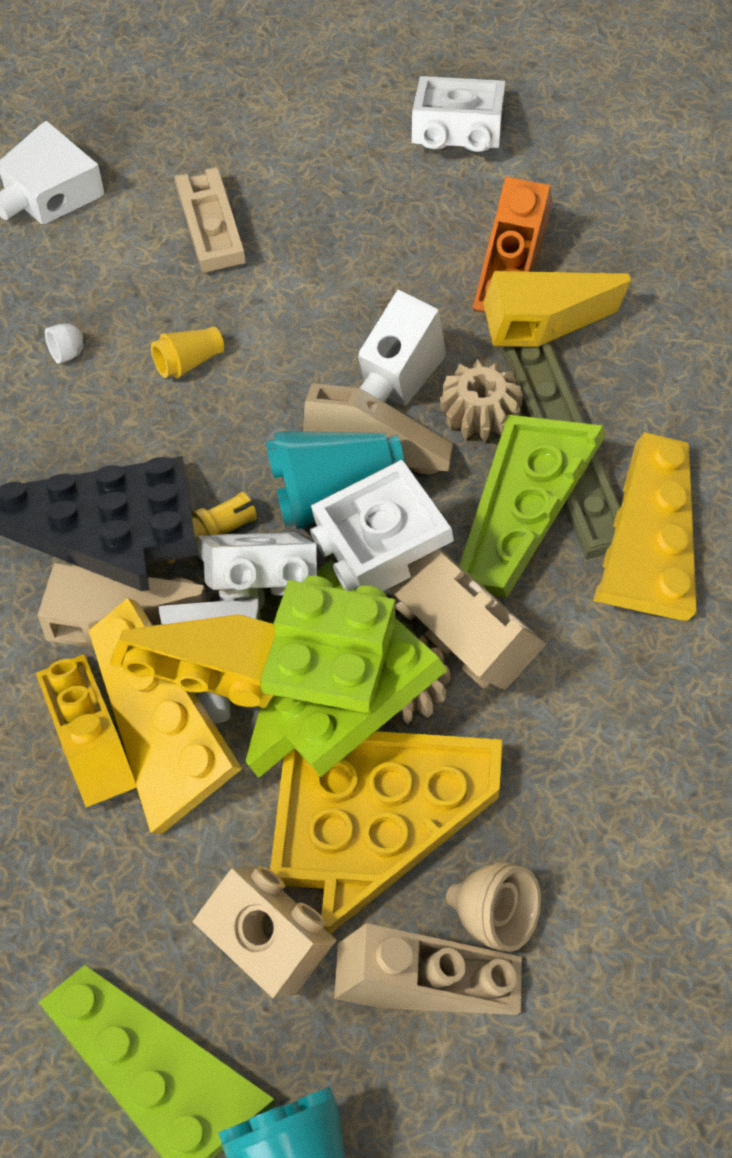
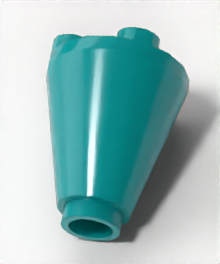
M281 431L273 433L275 439L265 441L273 478L284 477L286 487L277 488L285 527L295 525L296 530L316 523L311 505L400 460H403L405 463L398 435L386 438L385 433Z
M331 1087L307 1095L288 1105L276 1107L245 1122L218 1132L226 1158H345L340 1112Z

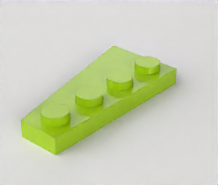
M516 415L507 416L460 562V566L493 596L502 598L509 596L604 440L603 425Z
M86 965L39 1001L42 1009L161 1158H215L223 1151L218 1132L269 1111L276 1105L274 1098Z

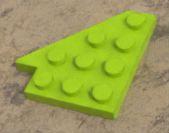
M330 560L317 570V576L330 581L334 588L344 590L333 568L335 562ZM395 618L394 632L370 714L273 695L266 708L260 707L245 762L256 776L260 778L295 748L316 773L322 777L441 677L447 669L434 652Z

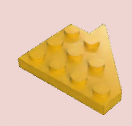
M375 731L322 777L316 773L294 748L283 758L270 870L280 877L285 886L324 889L321 916L326 924L323 928L332 934L499 798L502 739Z

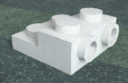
M420 76L412 110L411 143L422 144L429 149H441L447 145L465 146L466 149L475 152L499 148L505 81Z
M403 460L311 505L317 525L310 529L312 538L323 557L333 553L338 560L337 563L333 564V568L344 590L352 591L360 586L369 585L385 591L410 578L408 564L454 541L450 525Z
M296 532L196 535L198 557L204 561L205 583L212 590H219L220 597L250 596V588L270 587V594L283 595L288 580L303 582L304 578L308 576H317L316 543Z

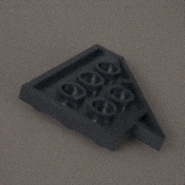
M183 456L174 458L156 457L145 463L121 467L109 465L100 468L98 471L74 475L66 473L57 474L49 479L27 483H6L0 486V536L139 591H148L150 588L147 564L198 556Z

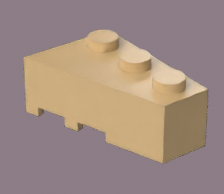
M441 548L408 564L410 578L388 588L393 593L391 598L395 599V608L411 621L417 616L429 628L425 635L446 654H449L451 651L465 663L462 666L463 671L484 689L491 683L506 690L547 644Z

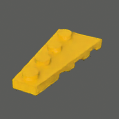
M644 432L635 443L623 488L625 495L622 506L618 509L613 525L615 527L614 536L605 554L602 565L605 568L601 582L596 588L593 601L688 621L696 613L689 443Z
M126 598L89 630V634L150 832L162 834L242 770V767L195 692L183 690L174 682L153 676L146 678L136 677L128 674L121 667L109 664L121 630L153 626L139 603Z

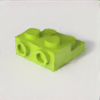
M308 576L304 578L303 582L288 580L274 620L275 637L260 679L261 692L370 714L395 628V599L387 598L381 589L369 585L360 586L355 592L337 589L333 587L330 581L320 576Z

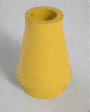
M215 326L199 330L162 333L159 340L151 343V354L154 364L160 375L164 378L173 375L174 378L178 379L211 357L224 352L222 335Z

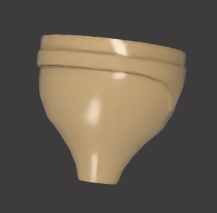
M494 862V864L476 869L465 881L451 885L447 890L446 901L457 912L461 924L473 939L495 950L511 952L519 950L529 941L540 915L541 893L538 880L530 869L517 863Z

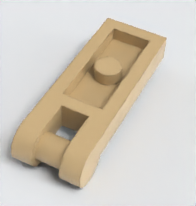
M218 167L204 169V174L188 177L187 173L175 175L176 190L183 208L201 273L246 263L244 249Z

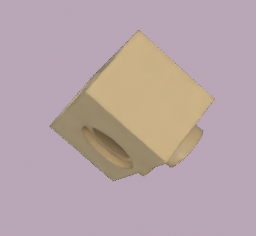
M260 865L231 868L192 922L272 998L296 994L328 953L336 939L323 928L326 924L325 920L317 911L304 903H296L282 890L285 884L274 872ZM266 913L271 917L274 926L273 935L270 940L265 936L262 929V921Z

